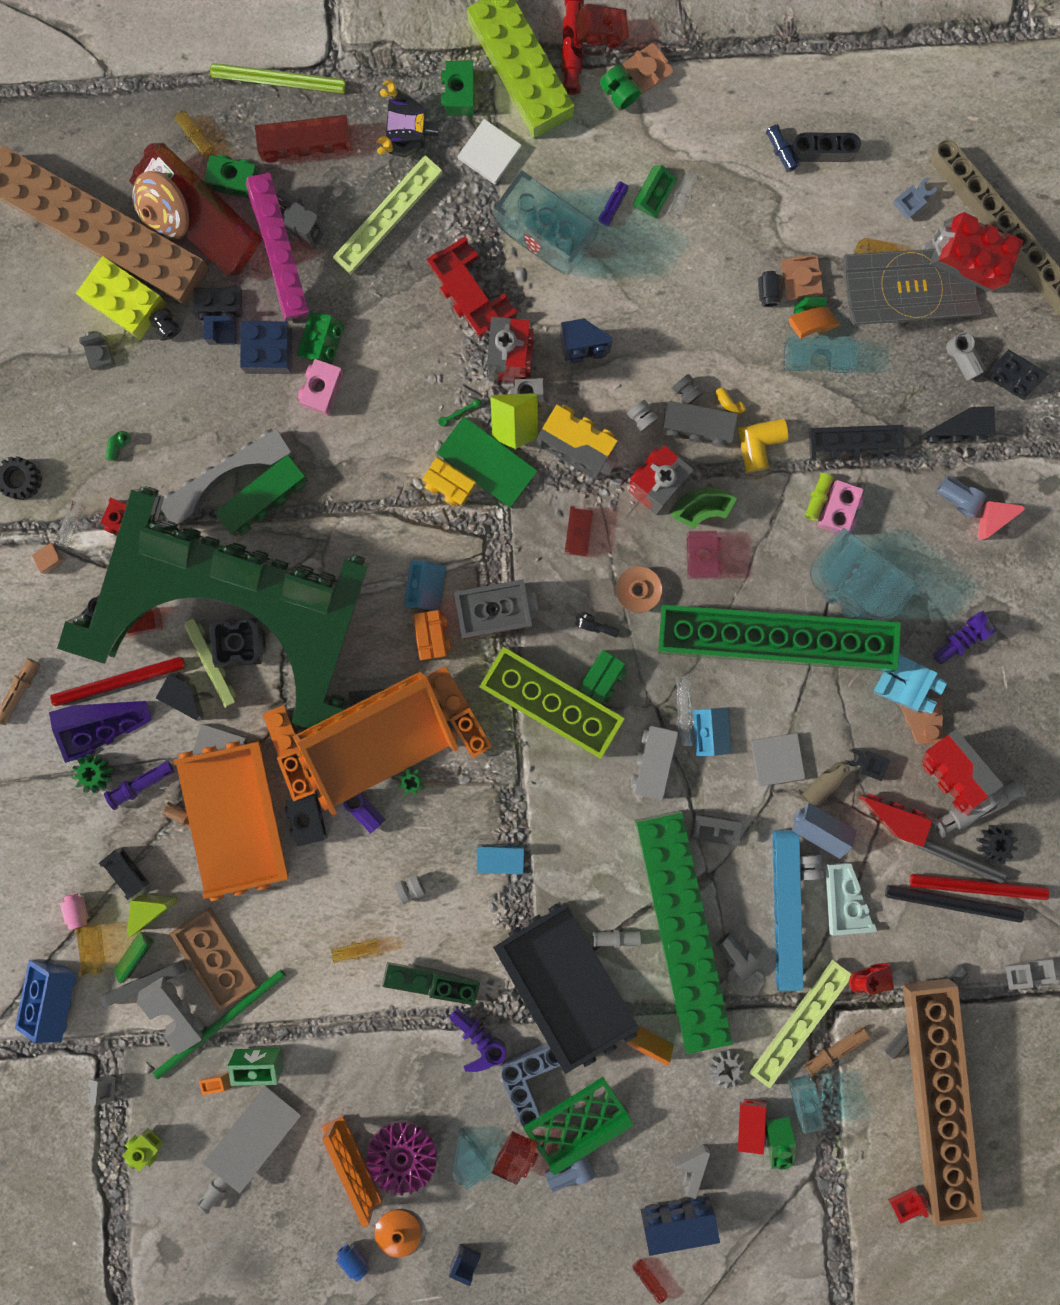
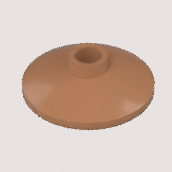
M636 566L627 569L620 575L616 583L618 601L625 609L631 612L643 613L651 610L657 605L662 595V584L655 572L646 567ZM636 586H640L643 590L639 595L634 592Z

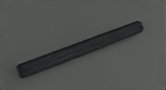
M887 885L885 890V896L890 899L1018 923L1023 922L1024 912L1019 909Z

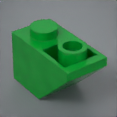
M789 1117L766 1120V1138L771 1169L785 1170L795 1166L796 1142Z

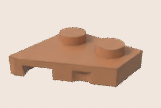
M929 698L937 702L932 714L924 713L920 710L916 713L899 705L917 744H936L943 739V698Z

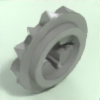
M723 1050L712 1057L709 1063V1074L716 1085L727 1089L728 1087H736L740 1082L744 1081L747 1071L745 1061L741 1055L732 1050ZM724 1061L730 1067L734 1066V1068L731 1070V1078L727 1073H722V1071L725 1069L723 1063Z

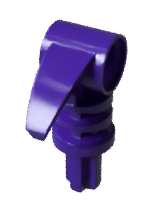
M984 610L967 620V625L961 628L962 631L958 630L955 632L956 636L949 635L946 638L948 643L933 654L936 662L943 664L955 654L962 656L966 653L965 648H971L972 644L975 645L977 642L987 639L998 630Z
M459 1008L450 1014L449 1019L464 1032L462 1038L464 1040L471 1038L470 1043L472 1045L476 1043V1049L481 1053L479 1059L463 1066L465 1072L484 1071L494 1065L501 1064L505 1060V1043L498 1038L491 1039L492 1034L490 1032L486 1034L485 1027H478L480 1025L478 1019L472 1021ZM493 1047H498L502 1053L499 1056H492L489 1050Z

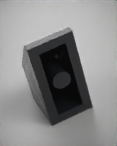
M180 672L177 675L168 674L156 699L196 721L202 720L204 714L196 686L189 682L191 678Z

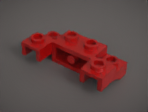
M464 236L451 246L434 253L426 260L441 283L439 289L446 299L450 298L454 303L452 308L459 318L463 317L480 339L490 332L491 317L513 319L518 313L507 300L505 293L489 303V300L467 270V267L477 261L479 257L477 252H474L468 244L466 236Z

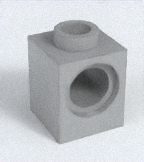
M543 378L515 379V386H511V394H520L523 389L529 388L533 391V394L537 393L538 406H543Z

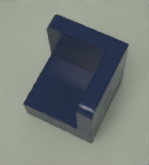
M204 316V340L209 345H235L236 321L232 316Z
M459 1244L450 1265L449 1277L467 1286H471L473 1273L481 1258V1253Z

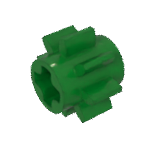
M407 768L406 776H398L402 780V784L397 787H403L406 790L404 796L409 794V792H413L416 797L418 795V788L421 790L426 788L424 785H421V781L426 779V776L420 777L418 775L419 769L411 773L410 769ZM415 777V782L418 785L409 788V782L406 779Z

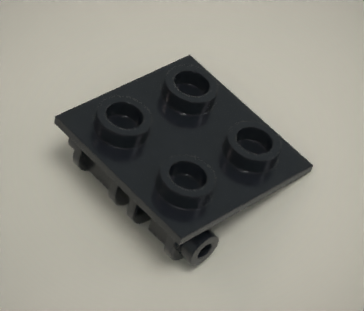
M1008 349L999 360L996 358L993 361L990 370L984 377L1024 400L1049 373Z

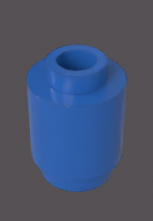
M347 1243L337 1252L336 1262L350 1279L353 1278L355 1282L362 1279L370 1270L368 1260L355 1244L349 1246Z

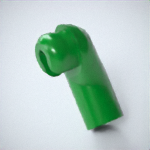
M119 431L108 439L106 460L117 461L118 450L126 446L131 440L128 432Z

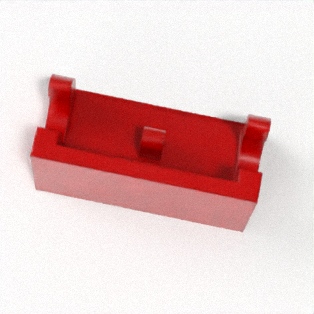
M744 1099L743 1102H740L738 1152L764 1155L766 1100Z

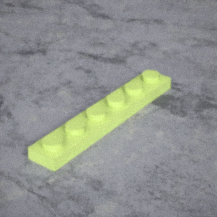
M425 155L333 256V259L351 275L443 174L442 170Z
M832 959L750 1071L752 1076L768 1088H771L847 985L851 976L849 971Z

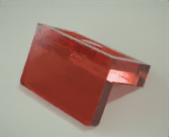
M570 506L564 555L587 557L593 511L575 509V506Z

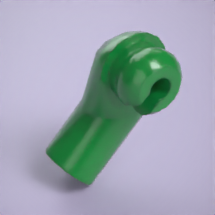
M807 296L795 305L793 313L797 314L811 308L826 307L827 299L826 297Z

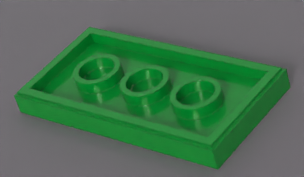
M464 416L436 452L438 456L475 480L477 485L508 508L513 506L538 472Z

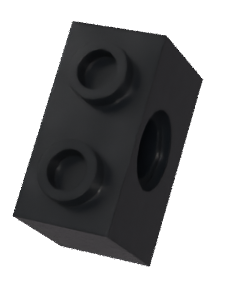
M318 793L296 801L289 799L287 800V805H285L286 817L291 819L293 827L290 828V836L293 842L296 841L297 847L328 838L318 800ZM301 814H307L310 817L309 826H304L300 823Z

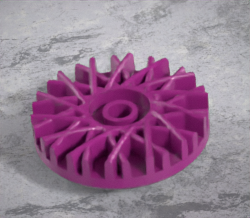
M409 1121L389 1123L380 1128L370 1141L366 1158L367 1170L369 1169L370 1178H374L373 1182H377L380 1185V1190L385 1188L386 1193L392 1191L394 1196L397 1193L403 1196L407 1192L411 1195L413 1191L418 1192L420 1187L423 1186L424 1188L434 1174L437 1163L435 1142L428 1131L416 1123ZM399 1155H404L406 1158L402 1159Z

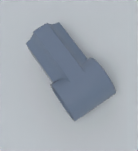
M949 475L940 483L936 491L938 495L955 504L958 511L972 518H975L987 498L982 491L973 487L968 488Z
M586 1155L556 1175H553L550 1169L545 1171V1175L552 1192H555L574 1183H587L595 1177V1172Z

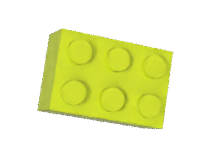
M104 256L100 258L75 293L83 301L139 340L142 339L151 326L149 317L156 311L163 309L166 305V302L160 295Z

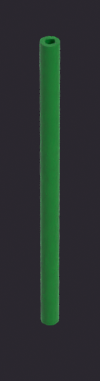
M278 970L204 1030L201 1041L178 1055L176 1053L153 1072L154 1077L159 1080L285 978L286 974L283 970Z

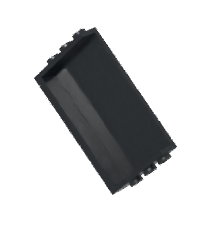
M558 902L548 908L549 914L541 917L540 914L528 921L530 925L524 929H521L520 926L508 933L509 938L493 948L562 1070L567 1074L582 1064L584 1067L591 1065L597 1061L595 1056L601 1052H604L605 1055L609 1054L617 1048L615 1044L624 1039L626 1043L638 1036L636 1031L639 1030V1026L566 903L561 905Z

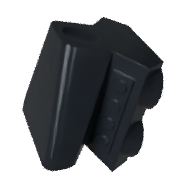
M258 618L211 621V650L215 668L262 664V655L266 653L265 632L261 629Z

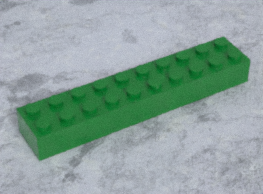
M662 605L658 654L895 672L898 670L901 622Z
M677 810L636 819L634 821L686 1054L733 1045L683 813Z

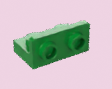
M310 312L296 356L311 361L317 359L332 365L340 337L343 333L344 324L331 315Z

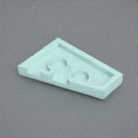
M848 862L826 864L830 934L835 936L877 932L875 924L872 923L869 916L868 906L864 903L861 895V888L852 864Z

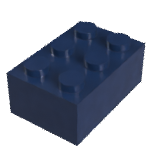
M697 1196L696 1199L691 1198V1200L683 1202L681 1200H672L666 1205L650 1204L644 1209H640L649 1256L720 1243L716 1216L709 1197Z

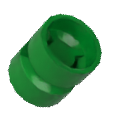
M618 64L611 68L599 82L604 92L608 96L612 95L611 101L619 111L631 106L642 93V89L634 79L630 80L631 75L623 64Z

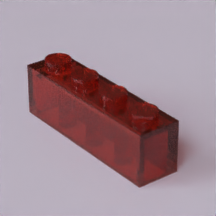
M347 115L255 125L258 154L262 161L268 163H275L279 159L287 158L289 160H299L305 156L319 158L323 157L324 154L331 153L344 155L348 151H353Z

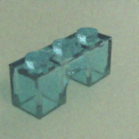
M792 335L784 343L783 371H807L811 366V356L821 354L829 362V373L852 374L857 369L858 340H851V337H838L837 340L828 339L827 336L822 335L815 336L814 339L805 337L800 339L798 335Z

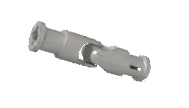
M1017 778L1012 779V783L1002 787L997 795L1001 801L990 811H974L967 816L964 812L960 813L954 808L949 811V814L939 819H932L933 826L939 836L943 838L946 836V833L956 828L966 827L977 818H983L1008 806L1009 802L1019 797H1026V791Z

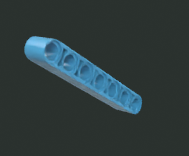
M792 829L773 830L776 985L778 991H802L803 955L799 834L793 832Z

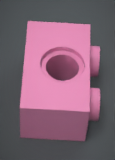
M314 359L313 365L310 364L306 371V378L308 379L305 387L302 386L298 394L299 403L302 407L329 416L344 375L342 369ZM317 383H325V388L322 391H314Z

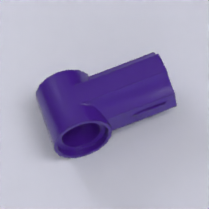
M361 792L356 795L360 799V806L352 807L348 800L343 802V806L371 834L386 819L366 799L364 793Z

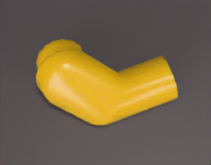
M724 387L715 391V396L722 407L728 412L736 413L738 416L745 412L746 408L743 402L738 401L734 403Z

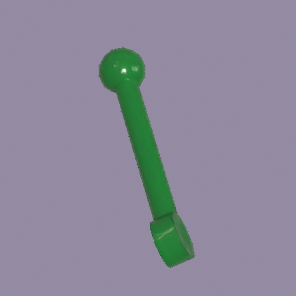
M476 398L473 400V403L448 417H440L438 424L442 427L446 426L448 421L474 407H480L481 400Z

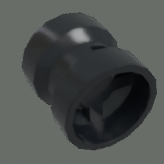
M168 308L158 310L149 317L151 325L158 330L157 335L161 341L172 339L181 331L178 323L173 321V315Z

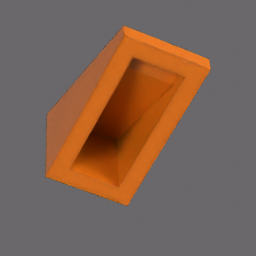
M229 1072L199 1080L202 1095L224 1092L233 1087L230 1084Z

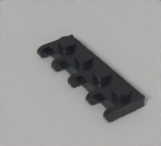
M903 425L810 428V461H816V452H830L831 460H837V452L853 451L854 459H860V451L876 450L877 459H881L884 455L883 450L896 449L898 458H904Z

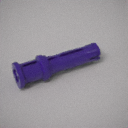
M166 760L132 781H123L121 786L111 792H104V797L108 805L113 810H117L119 805L129 799L134 800L138 793L165 777L174 774L175 770L172 764L169 763V760Z

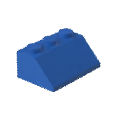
M29 960L15 1029L34 1043L62 1042L63 1034L67 1028L66 1018L71 1007L70 998L72 988L76 983V972L66 966Z

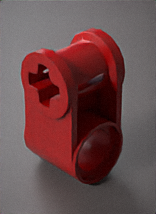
M879 963L853 972L849 979L850 989L855 993L865 991L869 995L893 990L894 983L891 965Z

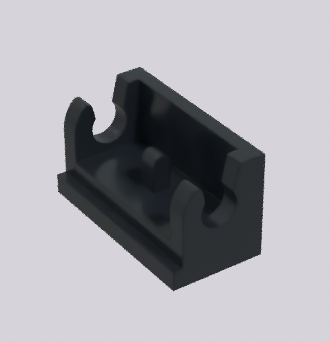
M122 847L115 849L98 863L107 870L122 889L127 900H130L150 884Z

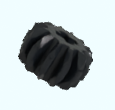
M989 825L988 831L980 830L984 837L983 839H976L977 842L982 843L976 849L979 852H983L981 857L984 860L989 859L992 864H996L998 861L1001 864H1005L1006 857L1014 859L1011 851L1018 850L1017 847L1013 846V843H1016L1018 839L1011 837L1013 833L1011 829L1005 830L1003 825H998L997 827ZM996 840H998V842H997L998 845H999L998 848H996V847H997V845L995 844V841H996Z

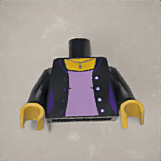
M386 80L382 84L387 86L389 91L382 89L380 94L382 97L391 95L392 99H389L386 136H382L376 141V143H380L384 147H379L377 152L383 155L388 151L391 155L406 158L425 147L426 135L439 136V122L427 121L426 109L411 96L396 89V85L392 80Z

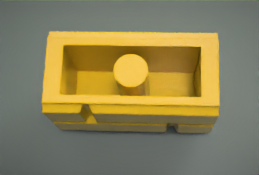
M439 457L435 458L422 479L423 483L426 484L424 487L426 490L434 495L437 492L445 496L444 501L453 507H456L457 504L463 507L477 485L475 480Z

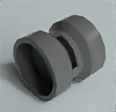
M690 374L684 376L671 388L675 394H681L682 402L685 404H691L704 392L700 386L693 385L694 379Z

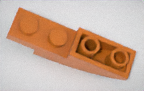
M446 665L428 674L426 677L432 689L435 688L441 698L440 704L447 712L450 722L472 759L492 748L487 735Z
M286 705L262 713L293 801L316 793L308 780L312 776L309 769L304 771L298 759L302 755L292 737L298 734L292 724Z

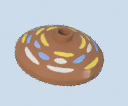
M147 171L140 174L133 187V203L140 221L145 227L171 242L179 240L185 235L189 225L188 208L181 191L169 177L161 172Z

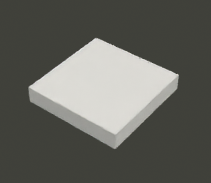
M483 119L459 153L458 159L496 185L522 146Z

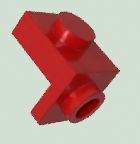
M913 1187L888 1199L900 1224L920 1214L925 1218L929 1217L926 1210L929 1204L923 1193L918 1194Z

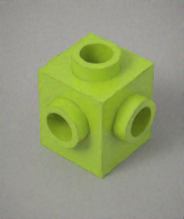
M147 1127L139 1137L134 1135L126 1143L125 1146L128 1149L122 1156L125 1158L128 1166L140 1171L145 1165L149 1168L159 1157L156 1153L163 1146L164 1142Z

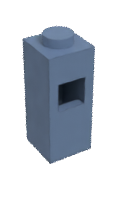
M808 803L802 809L799 808L793 816L795 821L792 829L793 832L839 859L853 848L857 831L811 803Z

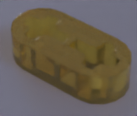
M869 238L860 240L854 248V254H863V250L860 249L864 245L867 246L868 251H873L868 253L885 252L886 250H890V252L899 251V248L894 243Z

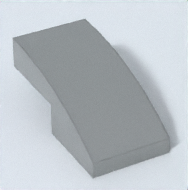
M1052 958L1005 965L1009 990L1034 988L1033 985L1057 983Z

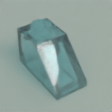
M462 1128L458 1134L453 1166L454 1173L452 1175L458 1185H463L468 1190L490 1174V1164L464 1128Z

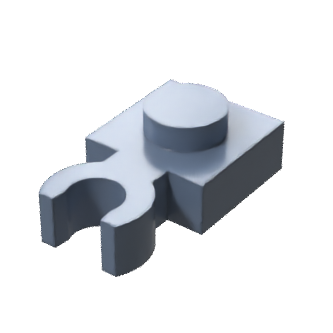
M928 178L923 179L917 189L912 185L894 200L893 204L907 220L927 204L924 198H930L936 192V187L931 191H927L924 188V185L929 181Z

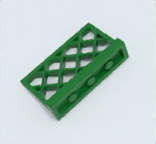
M601 1077L523 1126V1128L547 1162L553 1175H556L628 1130L634 1124L626 1107L622 1105L605 1078ZM602 1086L605 1088L604 1098L593 1097L596 1090ZM579 1101L586 1102L584 1111L573 1109L574 1104ZM591 1103L602 1104L600 1113L589 1111ZM607 1105L618 1107V1110L613 1113L605 1114ZM558 1114H566L564 1123L553 1122L554 1117ZM571 1115L582 1117L580 1125L569 1124ZM587 1117L598 1119L597 1123L591 1127L585 1126ZM539 1126L546 1127L544 1136L534 1135L532 1130ZM551 1128L562 1129L560 1138L549 1137ZM567 1130L578 1131L577 1135L572 1139H565ZM547 1143L558 1144L557 1148L549 1153L545 1150Z

